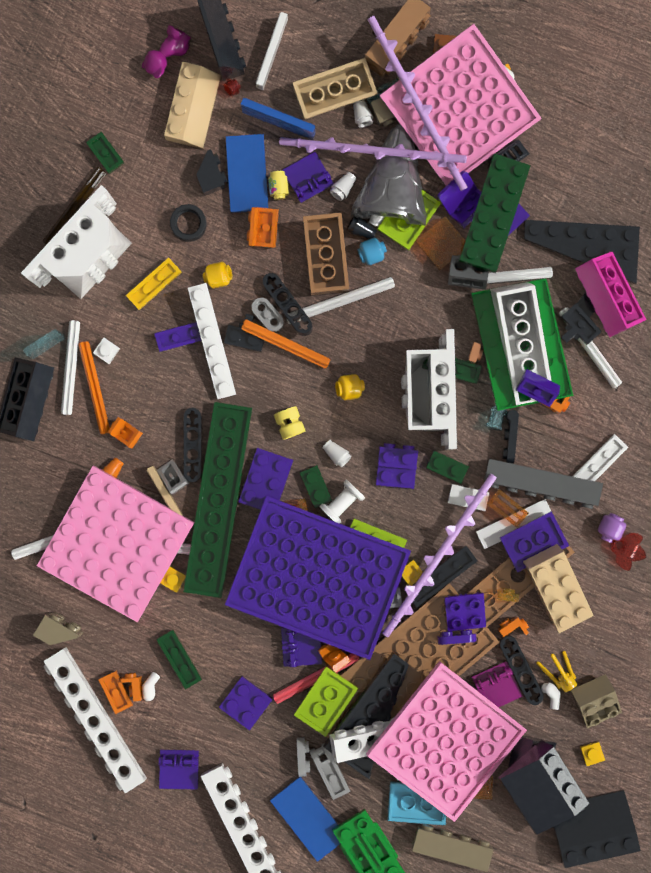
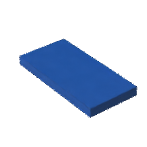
M243 98L241 102L242 113L305 138L314 139L315 125Z
M264 134L226 136L230 212H249L252 210V207L269 208Z
M298 777L270 799L271 803L317 862L340 845L339 840L332 831L333 828L338 826V823L302 777Z

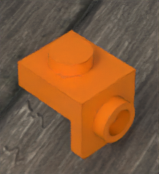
M120 417L111 424L108 431L110 435L133 449L143 434Z
M517 616L511 620L507 618L499 624L501 627L497 629L503 637L518 627L525 635L529 634L527 631L529 628L528 624L523 618L519 619Z

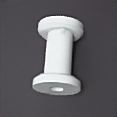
M346 479L344 481V490L328 506L321 504L319 507L334 522L340 524L341 519L339 516L357 498L363 501L365 497Z

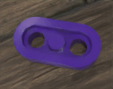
M461 630V634H453V631L441 632V636H437L438 644L476 642V633H472V630Z

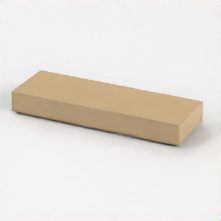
M151 466L147 469V472L168 508L182 516L181 510L155 466Z

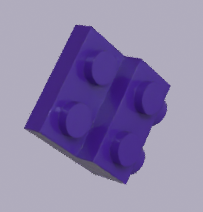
M384 443V447H379L376 485L414 489L418 450H414V446L403 445V449L395 448V444Z

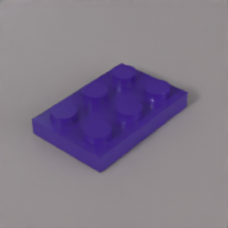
M257 448L239 502L261 510L266 496L280 501L293 460Z
M552 511L499 537L517 572L526 568L523 563L524 560L556 544L561 549L569 546Z

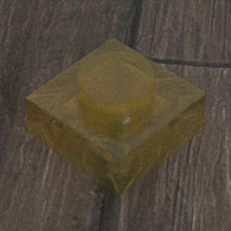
M503 588V592L498 591L497 599L518 602L519 594L514 593V589Z

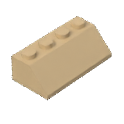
M365 58L292 83L296 99L305 119L378 95Z
M182 62L164 134L167 141L203 149L221 75L202 66Z

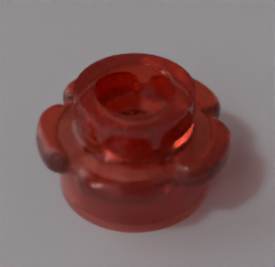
M228 78L227 82L223 84L229 96L233 97L240 93L239 89L241 87L237 80Z

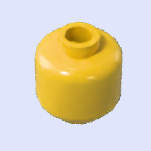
M224 262L209 264L206 266L205 272H203V280L213 289L227 286L230 280H232V270Z
M356 374L340 376L335 383L336 394L343 400L358 399L362 391L365 390L364 381L360 380Z

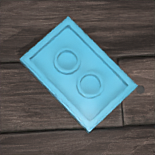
M390 781L388 821L434 825L446 824L445 814L404 783Z

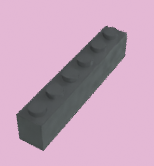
M488 459L484 482L490 473L497 477L491 485L492 488L498 489L499 485L506 487V491L517 493L518 489L524 490L525 495L536 497L538 493L544 495V499L555 501V498H561L563 503L574 505V502L582 503L581 507L593 509V506H599L603 483Z

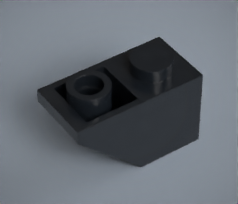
M211 149L207 150L197 172V178L204 196L226 188L224 183L227 182L224 171L220 172L217 166L221 164L217 153L213 154Z

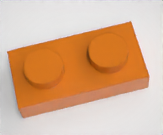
M117 670L99 679L115 714L133 706L124 684L120 683V676Z

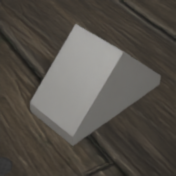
M173 459L157 469L171 494L177 493L190 484Z

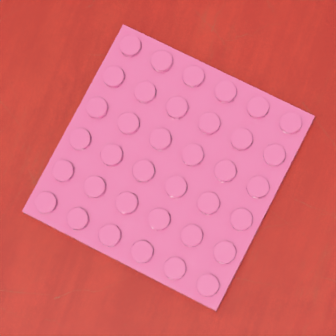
M474 23L410 71L415 73L411 84L422 105H432L433 107L428 116L439 136H449L450 138L446 146L449 154L467 156L466 163L454 162L457 169L459 168V173L463 170L467 173L471 172L542 119ZM398 80L381 93L380 97L420 151L439 152L431 136L421 135L420 132L424 127V123L414 104L402 101L407 92L402 82ZM427 159L447 186L454 179L452 174L450 175L451 172L448 167H438V160Z
M93 465L37 566L138 623L194 522Z
M439 661L366 755L455 822L527 730Z

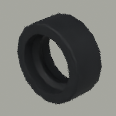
M184 204L173 211L170 218V227L174 235L180 240L186 242L196 241L206 231V217L197 206ZM185 212L196 214L200 221L199 228L192 234L182 233L177 226L178 218Z

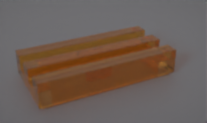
M500 489L496 491L487 503L489 507L516 528L519 527L529 514V512ZM498 495H500L501 497H503V498H504L506 501H508L511 505H513V506H514L515 508H517L520 512H522V513H523L522 516H520V515H519L518 513H516L513 509H511L508 505H506V504H505L504 502H502L499 498H497ZM494 500L515 516L518 521L515 522L493 504Z

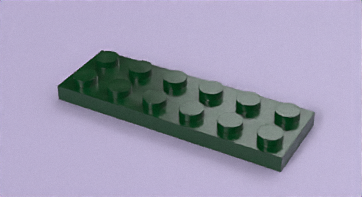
M494 153L459 262L496 274L531 165Z

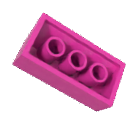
M613 252L593 258L575 268L578 278L582 282L586 294L590 298L609 338L646 320Z

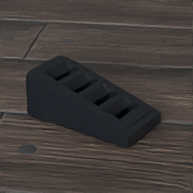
M519 139L497 153L501 156L505 154L507 158L513 159L508 153L511 150L516 157L515 160L519 162L530 154ZM516 145L523 153L521 156L514 149ZM492 158L488 160L489 165L491 164Z

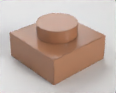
M476 342L472 344L468 362L476 363L477 360H481L483 350L480 349L481 344Z

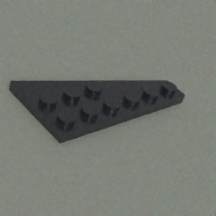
M525 220L524 240L555 251L560 255L570 257L583 264L593 258L613 252L626 280L637 284L640 227Z
M392 652L332 734L337 730H352L355 726L359 725L370 726L377 721H390V714L393 706L396 704V697L404 681L409 664ZM374 735L369 736L367 738V741H372L374 739ZM329 737L323 747L332 753ZM356 740L349 741L348 746H352ZM368 756L344 761L370 779L371 769L375 762Z

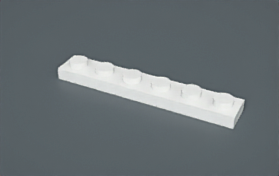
M207 283L188 287L217 399L236 395Z

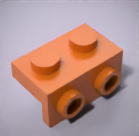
M252 207L248 214L250 230L247 231V241H249V246L276 247L279 209Z

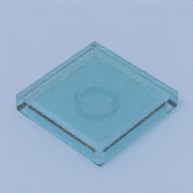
M54 329L24 348L23 351L28 357L34 359L66 338L60 331Z

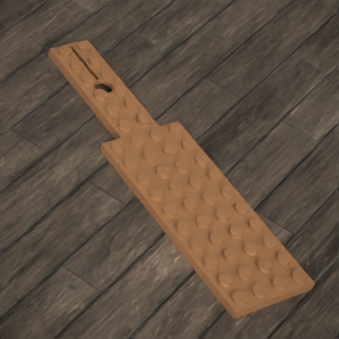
M570 546L562 549L567 559L575 553ZM508 557L467 592V594L484 593L486 627L466 629L476 633V642L438 644L437 636H441V632L448 631L444 598L448 597V595L459 596L450 583L444 586L397 626L389 637H385L377 643L370 660L361 657L340 675L357 686L358 690L326 737H330L329 735L332 734L392 652L406 661L409 666L402 686L399 688L396 704L392 708L390 721L399 713L439 661L458 676L463 674L499 643L487 627L535 587L527 569H523L525 571L524 580L514 582L510 576L514 566ZM461 630L453 631V634H461Z

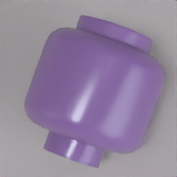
M613 513L604 515L598 527V532L602 534L601 539L610 543L613 540H620L626 529V523L623 522L624 518Z

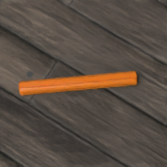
M247 319L242 324L241 329L324 369L330 363L328 357Z
M84 341L79 343V349L100 434H107L110 427L89 342Z

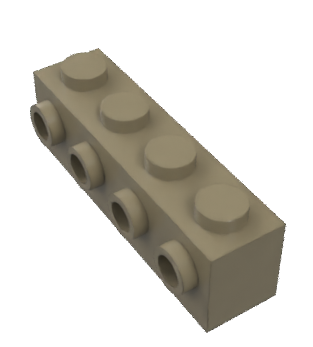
M427 824L417 825L411 847L412 852L488 872L494 850L490 842L479 839L477 842L464 834L455 836L452 835L453 832L446 829H441V831L433 830L434 827Z

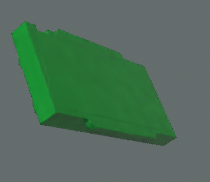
M365 808L332 829L340 842L341 850L356 873H405L397 860L398 855L378 823L372 821Z

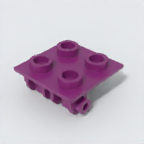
M507 661L472 677L478 692L497 707L522 697Z

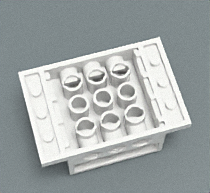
M102 185L21 272L39 288L42 285L45 287L51 281V275H53L82 299L95 283L99 284L106 275L104 273L108 269L112 270L117 265V259L132 244L106 216H110L115 211L117 203Z
M446 329L439 339V349L407 350L405 375L401 378V387L405 389V395L402 396V408H406L408 430L444 431V434H441V446H445V450L457 449L454 329ZM428 358V370L422 369L423 362Z

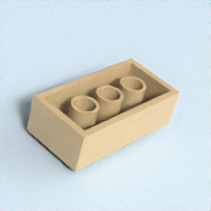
M558 544L523 561L546 612L559 633L594 616L569 561Z

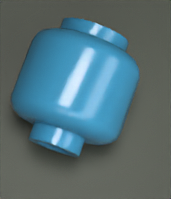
M371 238L361 242L357 252L361 262L371 266L383 261L384 253L387 250L383 241L379 242L377 238Z

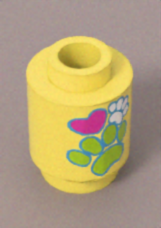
M285 171L270 172V177L268 178L270 197H274V200L285 199V196L289 195Z

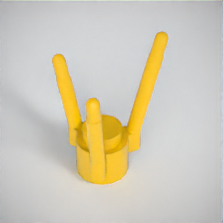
M563 651L562 654L568 672H564L555 655L551 654V658L561 674L558 677L559 681L539 661L536 662L541 670L556 684L558 689L562 688L564 692H568L577 686L576 676L573 673L566 651Z

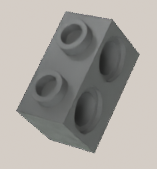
M452 255L448 285L486 290L489 271L459 262L461 255Z

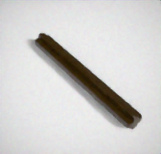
M97 167L45 236L43 239L44 244L47 245L86 202L106 175L102 168Z

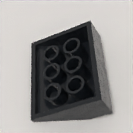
M197 0L222 80L226 81L244 75V68L247 67L244 57H239L238 50H241L238 39H233L232 32H235L232 21L227 20L226 15L229 12L226 3L222 4L221 0Z
M543 740L539 741L498 777L536 835L575 817L589 804L555 748Z
M624 790L586 798L589 804L575 817L553 827L561 863L564 868L641 851Z

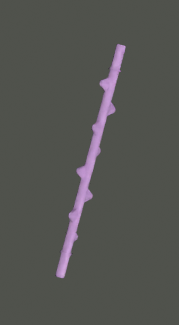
M375 16L370 17L367 20L376 35V39L379 40L390 60L385 68L386 71H396L407 92L402 101L404 103H413L424 123V127L420 132L421 135L431 136L440 153L448 152L446 146L450 141L449 136H439L428 116L433 108L432 105H422L411 84L415 73L404 72L394 53L397 41L387 40L385 32L383 33ZM438 162V167H448L451 172L450 175L452 174L460 191L468 188L459 173V168L457 169L454 162Z
M283 137L279 140L280 145L296 146L298 148L305 147L308 153L315 149L340 151L341 153L374 154L377 160L385 155L408 157L411 160L417 158L438 160L445 163L447 161L466 163L467 160L466 155L448 154V152L439 153L438 151L407 150L403 144H399L395 148L369 146L368 144L355 145L336 143L333 137H330L325 142Z
M490 473L475 496H465L464 499L468 505L467 509L455 526L445 527L448 537L435 556L425 555L424 560L427 568L414 586H405L404 589L408 596L395 615H392L393 618L382 632L383 635L389 637L397 624L401 622L403 615H412L414 613L411 607L412 602L423 586L434 585L431 574L444 555L454 554L451 544L462 528L475 525L471 515L483 497L487 495V491L497 477Z

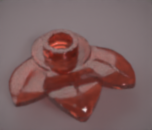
M629 533L624 537L622 536L620 540H613L610 543L611 551L616 554V563L624 570L630 571L632 561L646 559L645 551L639 545L643 540V536L638 533ZM618 542H621L623 544V547L621 549H617L616 547Z

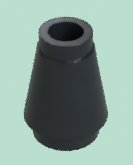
M354 216L347 228L351 232L350 234L367 239L374 238L377 232L376 229L363 219Z

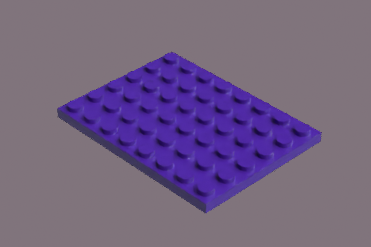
M266 496L225 605L370 660L411 551Z

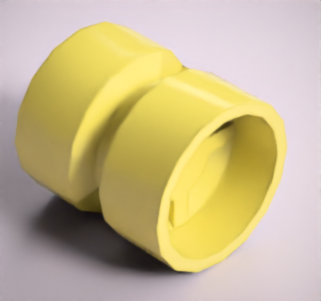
M296 406L274 414L277 425L281 426L279 431L283 440L306 432L302 421L298 420L300 415ZM287 419H290L292 423L287 424Z

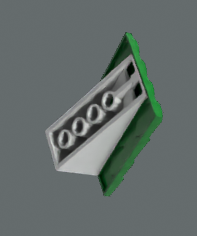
M543 278L471 292L497 411L540 403L516 391V387L526 369L560 385V392L556 399L574 396L547 279Z

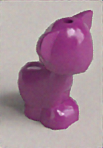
M171 25L167 27L168 36L162 43L160 50H150L141 65L154 78H160L164 74L167 66V57L183 56L190 46L189 40L191 37Z

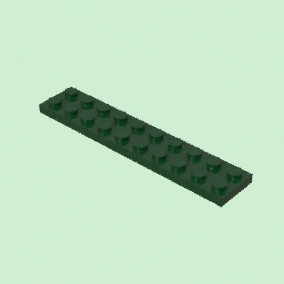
M214 402L183 592L222 598L252 408Z

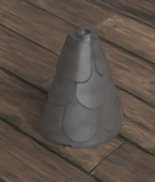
M396 125V127L391 129L382 147L395 148L399 144H403L405 149L415 150L413 140L402 125ZM387 155L379 160L376 159L365 179L364 186L352 206L351 217L370 219V215L403 218L407 224L426 226L427 216L417 168L419 165L418 159L411 160L408 157Z

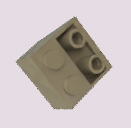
M55 612L44 616L33 636L48 645L76 639L82 636L84 632L80 630V625L74 622H66L63 615Z
M606 674L571 690L575 704L587 729L622 713L616 692Z

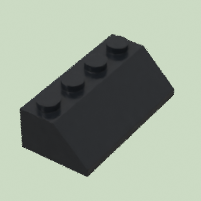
M14 358L0 409V433L35 441L40 419L43 415L44 404L48 397L49 386L53 379L54 367L21 358Z

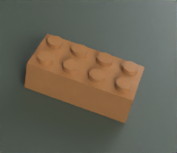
M407 0L383 31L387 40L397 41L394 53L399 60L406 54L408 45H413L417 40L419 30H424L430 22L431 8L421 0ZM377 39L366 53L365 59L368 67L383 78L385 74L389 75L392 71H386L385 69L390 60Z
M332 213L303 216L311 296L349 292L342 214Z

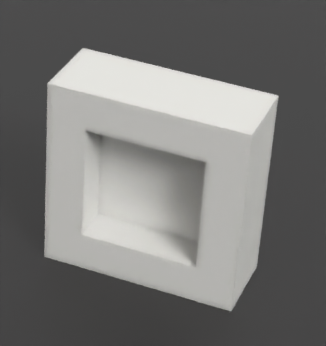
M103 338L93 353L110 364L120 348L106 338Z

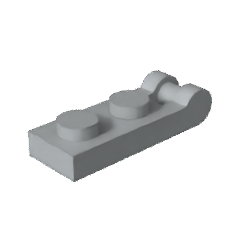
M323 743L321 744L322 747L316 750L313 748L309 752L334 800L349 793L350 789L336 760L333 758V754L323 747ZM326 754L327 759L321 761L319 756Z

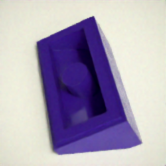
M526 369L516 387V391L550 407L559 395L560 385Z

